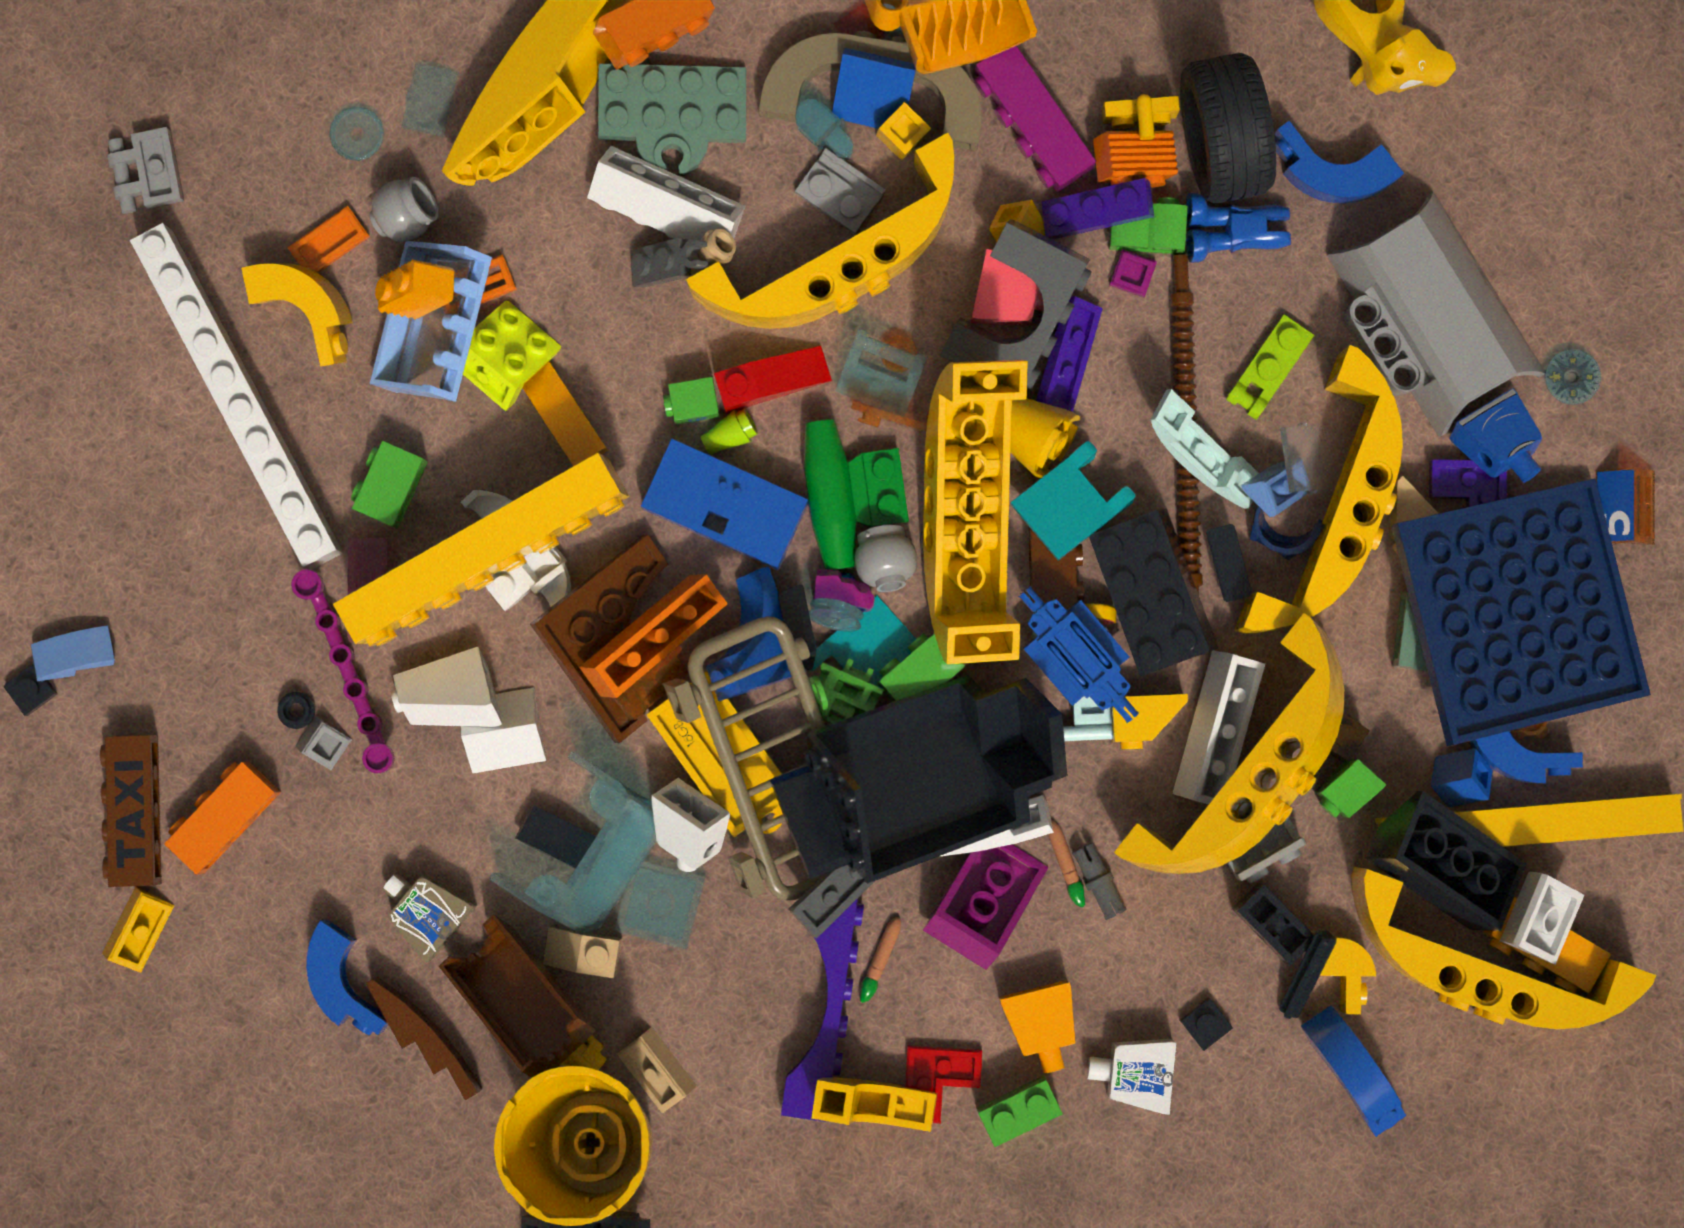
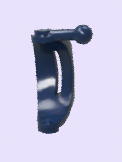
M1258 506L1251 527L1250 540L1256 541L1270 550L1281 554L1285 559L1290 560L1297 554L1306 551L1315 543L1325 524L1322 523L1323 520L1318 519L1313 529L1301 536H1285L1277 533L1268 525L1264 518V511Z

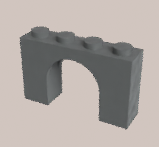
M1010 218L990 256L1024 273L1036 283L1044 303L1040 324L1032 332L1022 337L1003 338L960 317L940 356L951 362L1028 361L1027 389L1031 390L1041 370L1035 368L1040 356L1043 355L1048 358L1058 339L1052 335L1057 323L1060 322L1065 325L1075 306L1069 300L1075 289L1083 291L1092 271L1086 269L1090 261L1089 258Z

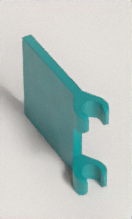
M1090 441L1082 444L1066 460L1010 503L1058 561L1109 520L1131 506L1136 496L1131 488L1126 486L1106 502L1079 469L1093 461L1097 453L1096 447Z
M877 595L871 611L857 612L816 648L814 667L810 671H815L817 667L822 665L831 656L843 669L848 659L854 661L852 667L867 673L868 668L874 669L870 684L881 688L878 682L883 676L879 671L895 657L900 663L908 657L911 652L907 647L916 638Z

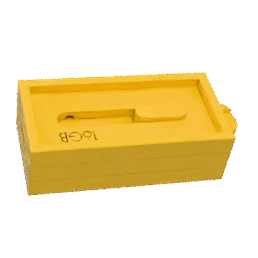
M706 671L704 674L709 685L711 684L708 671ZM715 690L711 692L721 720L738 713L730 699L718 701ZM667 699L646 715L702 794L730 813L727 829L733 837H736L746 828L700 705L698 706L701 718L686 723L676 719L670 701ZM744 719L724 727L734 755L760 744V741ZM766 750L737 762L747 790L782 774ZM772 787L750 797L760 824H762L761 820L769 813H774L773 818L783 814ZM782 823L763 831V833L770 834L776 831Z

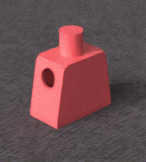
M987 249L971 323L1030 326L1034 310L1044 311L1043 297L1038 286L1024 273L992 258L990 255L993 250Z

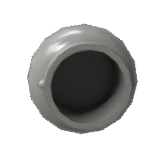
M410 177L407 180H392L379 187L372 198V210L369 215L373 227L381 236H387L396 242H406L418 239L427 231L430 223L438 218V207L427 185L417 177Z
M882 525L860 533L857 537L859 547L855 552V567L859 578L867 585L876 587L879 592H892L905 587V581L910 579L916 571L917 553L912 541L905 536L904 528L899 525Z

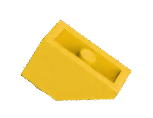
M1188 694L1126 696V699L1139 714L1133 717L1124 707V710L1133 719L1126 723L1113 706L1111 707L1113 728L1111 743L1120 742L1121 750L1143 749V741H1152L1188 702Z

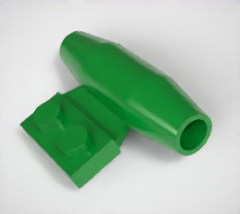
M835 419L805 423V481L812 529L824 567L831 570L855 567L856 522L870 527L909 522L899 448L861 453L848 462Z

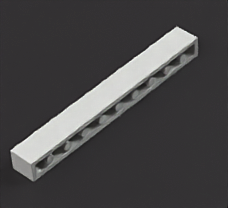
M161 223L131 239L130 242L301 565L306 569L312 570L344 553L174 232L164 223Z

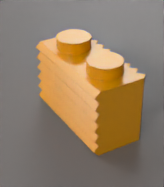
M412 259L408 263L401 265V267L394 269V271L391 270L387 275L381 276L376 284L375 296L378 300V310L381 313H393L394 316L399 314L403 317L406 315L407 318L413 317L416 320L450 303L453 300L454 269Z

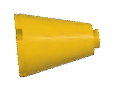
M1028 398L1025 400H1012L1010 453L1035 477L1041 479L1051 471L1047 468L1052 460L1054 461L1058 458L1061 462L1078 430V426L1072 423L1080 420V416L1073 411Z

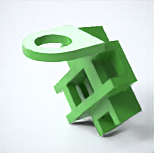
M848 659L843 671L822 663L819 678L817 675L811 676L809 682L824 721L834 724L853 717L855 713L861 714L874 709L884 690L870 684L874 669L868 668L867 673L852 667L854 661ZM846 683V684H848V685H850V686H853V687H855V688H857V689H859V690H858V691L853 690V689H851V688H849V687H847V686H844V684ZM831 711L845 717V719L831 714Z

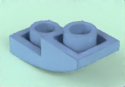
M108 626L70 632L31 644L37 681L75 676L76 670L114 665L115 659Z

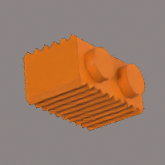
M1107 131L1094 138L1093 144L1098 183L1111 182L1112 186L1146 178L1150 181L1151 188L1165 185L1166 179L1178 173V168L1176 167L1178 162L1175 160L1177 155L1175 153L1176 147L1174 146L1175 140L1173 139L1174 132L1154 131L1155 138L1150 140H1140L1139 131Z

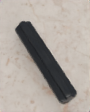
M1325 929V931L1318 930L1314 934L1279 1005V1010L1284 1013L1285 1018L1291 1019V1017L1298 1018L1337 943V938L1332 935V931Z

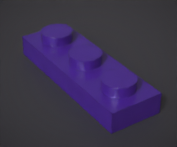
M1146 178L1041 202L1045 236L1050 239L1063 238L1154 217L1151 184Z
M1071 296L1069 300L1075 306L1065 325L1060 322L1058 323L1055 337L1058 339L1049 354L1036 401L1069 411L1074 410L1103 308L1076 296Z

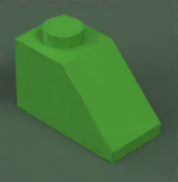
M1351 759L1350 762H1342L1316 791L1322 798L1318 804L1334 818L1339 814L1342 817L1350 818L1377 795L1386 784L1360 760Z

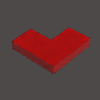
M907 1045L905 1087L937 1093L933 1123L941 1124L943 1086L980 1088L982 1050Z

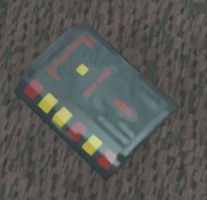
M415 64L410 89L407 90L405 99L406 107L401 128L444 137L449 112L451 113L454 98L452 97L458 73L433 66Z

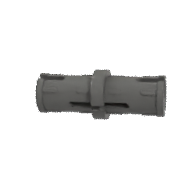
M1092 842L1082 849L1072 852V855L1075 856L1087 880V883H1085L1087 890H1092L1105 920L1115 917L1117 913H1123L1127 908L1123 905L1111 881L1114 879L1111 871H1106Z

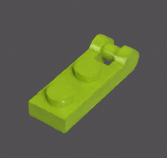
M1283 315L1225 400L1234 406L1238 403L1248 410L1247 415L1257 420L1314 337V334L1286 315ZM1250 383L1262 390L1257 399L1246 392Z

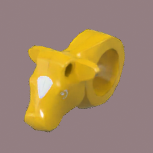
M1314 0L1315 10L1322 22L1361 58L1360 68L1350 79L1355 87L1365 80L1368 89L1376 95L1388 91L1400 93L1418 86L1438 87L1446 83L1456 70L1455 60L1450 53L1437 49L1419 29L1402 24L1405 0H1375L1377 13H1368L1360 10L1350 0Z

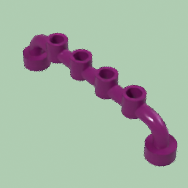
M301 570L292 579V591L301 599L311 600L317 614L315 624L319 630L325 633L331 648L329 652L330 661L338 666L345 682L343 693L346 698L352 700L359 717L357 727L362 734L367 736L370 744L363 752V765L372 773H385L392 768L395 755L393 750L385 744L382 736V719L373 713L366 697L369 692L368 685L365 681L359 679L353 665L354 651L350 646L345 645L340 633L341 619L336 612L330 609L323 593V578L315 571ZM330 614L334 619L333 625L325 628L322 620L326 615ZM344 648L347 651L348 657L344 662L340 663L336 658V654L340 649ZM354 683H359L362 688L361 694L357 697L352 696L350 688ZM368 717H372L376 722V726L372 731H367L364 727V722Z

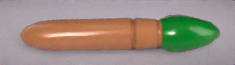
M1051 820L1054 833L1048 835L1064 879L1068 884V895L1077 906L1084 907V886L1079 881L1064 834L1057 822Z
M899 917L893 918L885 928L870 963L867 976L862 980L860 1002L862 1003L869 1001L877 991L878 980L885 969L901 929Z

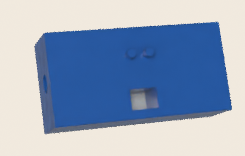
M671 439L641 504V508L655 516L779 570L809 502L808 499Z

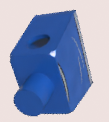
M1514 388L1459 420L1449 438L1455 446L1490 477H1498L1512 468L1521 481L1525 483L1541 471V467L1531 455L1538 448L1542 435Z

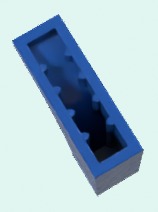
M769 567L758 569L736 579L741 604L739 626L767 616L779 618L783 621L778 598L779 594ZM763 632L731 646L723 657L707 665L706 668L711 683H714L783 652L777 636L773 632ZM783 660L715 690L718 701H722L785 681L792 677L786 660Z

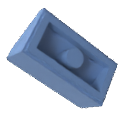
M1298 458L1271 465L1241 485L1244 492L1269 517L1276 516L1309 493Z

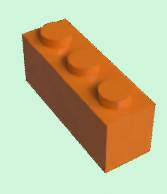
M633 0L599 17L593 35L616 70L627 64L630 67H634L642 63L649 56L648 53L658 48L660 51L668 50L679 41V37L687 33L694 36L708 27V20L715 7L710 0Z
M236 762L231 764L220 776L223 782L215 791L212 792L209 789L203 793L194 803L197 810L188 819L185 817L180 818L168 831L171 837L164 845L196 875L204 874L281 793L250 762H241L239 765Z

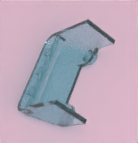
M571 751L568 756L569 759L598 777V780L591 789L589 800L593 810L607 819L606 823L567 883L552 875H541L535 878L526 888L505 873L494 872L489 879L536 911L579 933H592L602 927L657 841L652 800L584 755Z

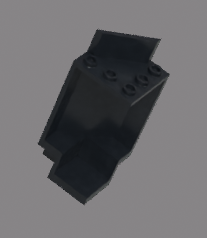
M969 675L806 733L808 749L804 751V756L808 766L769 779L809 879L848 865L852 872L857 871L868 884L1030 822L1028 796L1052 788L1053 781L1068 776L1063 716L1027 678L985 692Z

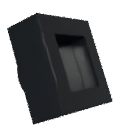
M34 664L3 686L24 716H29L57 695V692L48 680L37 681Z
M1207 998L1179 1020L1203 1051L1233 1029L1210 998Z

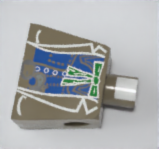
M395 873L382 888L385 893L398 903L388 914V919L426 963L437 955L477 907L472 901L427 875L421 876L412 886L401 875Z

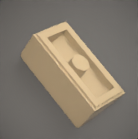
M652 1027L617 1053L661 1113H664L685 1098L697 1087Z

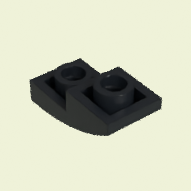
M534 805L528 811L515 839L535 850L551 856L584 874L588 873L603 843V840Z

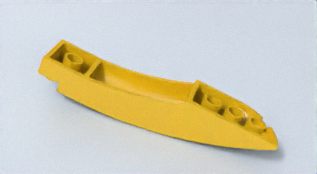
M547 0L510 47L479 95L452 146L442 172L455 183L474 186L476 180L488 179L491 182L500 180L524 166L585 113L582 106L599 79V64H609L610 59L593 35L598 19L633 0Z

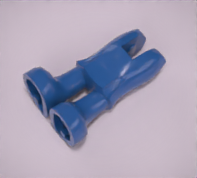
M1188 193L1185 204L1188 206L1186 229L1225 225V232L1211 233L1198 229L1187 232L1186 251L1190 263L1202 262L1208 253L1229 250L1233 253L1241 249H1280L1291 245L1290 232L1267 231V222L1274 223L1290 219V208L1281 205L1239 207L1230 204L1229 207L1209 206L1206 199L1200 193Z

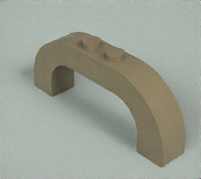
M856 31L854 35L841 33L821 34L798 42L785 51L770 69L761 93L760 117L796 123L799 101L804 88L814 77L822 73L840 71L844 48L913 63L905 38L892 37L888 41L876 39V35L870 32ZM961 66L929 74H921L916 70L914 83L926 86L941 101L945 114L942 135L949 133L955 148L977 151L982 123L981 105L975 86Z

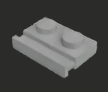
M826 148L795 190V194L854 235H856L886 192V189Z

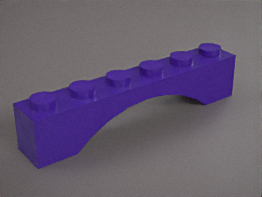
M857 899L817 939L814 937L825 963L828 983L827 1007L822 1026L813 1045L803 1059L786 1076L781 1116L826 1122L811 1119L817 1080L832 1077V1075L840 1076L843 1053L836 1052L838 1037L845 1038L848 1016L841 1015L843 1000L851 1001L854 978L846 977L848 963L856 964L859 941L852 940L854 925L861 926L864 904L857 903Z

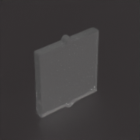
M1304 422L1297 424V426L1280 428L1289 493L1307 492L1308 495L1316 494L1317 491L1334 489L1325 425L1307 426V423Z

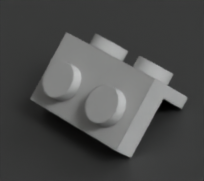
M1288 817L1281 825L1275 824L1265 837L1245 854L1227 864L1236 880L1243 881L1247 878L1248 882L1252 883L1267 875L1269 871L1266 867L1279 860L1283 865L1300 856L1299 848L1307 843L1303 837L1299 836Z

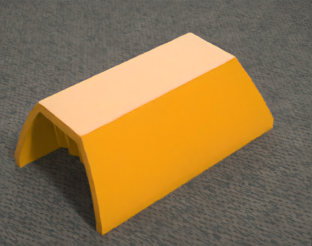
M865 0L871 20L876 27L884 31H893L901 26L915 69L921 74H929L982 61L1035 37L1037 34V28L1026 0ZM884 4L893 5L895 9L886 8Z

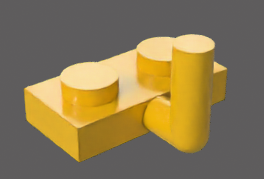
M1141 94L1137 99L1104 102L1102 107L1103 124H1112L1113 129H1127L1133 127L1134 122L1138 121L1140 140L1154 139V126L1168 125L1171 123V119L1177 117L1180 111L1179 96L1151 98L1147 94Z

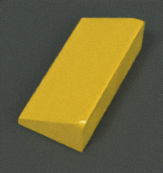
M135 886L102 954L111 962L141 973L175 905Z

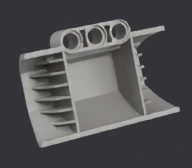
M1434 192L1426 196L1425 202L1415 215L1373 241L1349 249L1335 250L1327 255L1354 299L1344 313V321L1362 352L1384 376L1392 394L1403 396L1410 392L1412 393L1438 437L1448 432L1454 419L1469 402L1515 376L1533 375L1539 378L1546 374ZM1363 306L1370 311L1371 321L1369 323H1362L1356 318V307ZM1376 338H1384L1389 342L1391 350L1388 355H1382L1377 352L1374 346ZM1396 369L1405 370L1409 374L1410 383L1407 387L1400 386L1395 382L1394 372Z

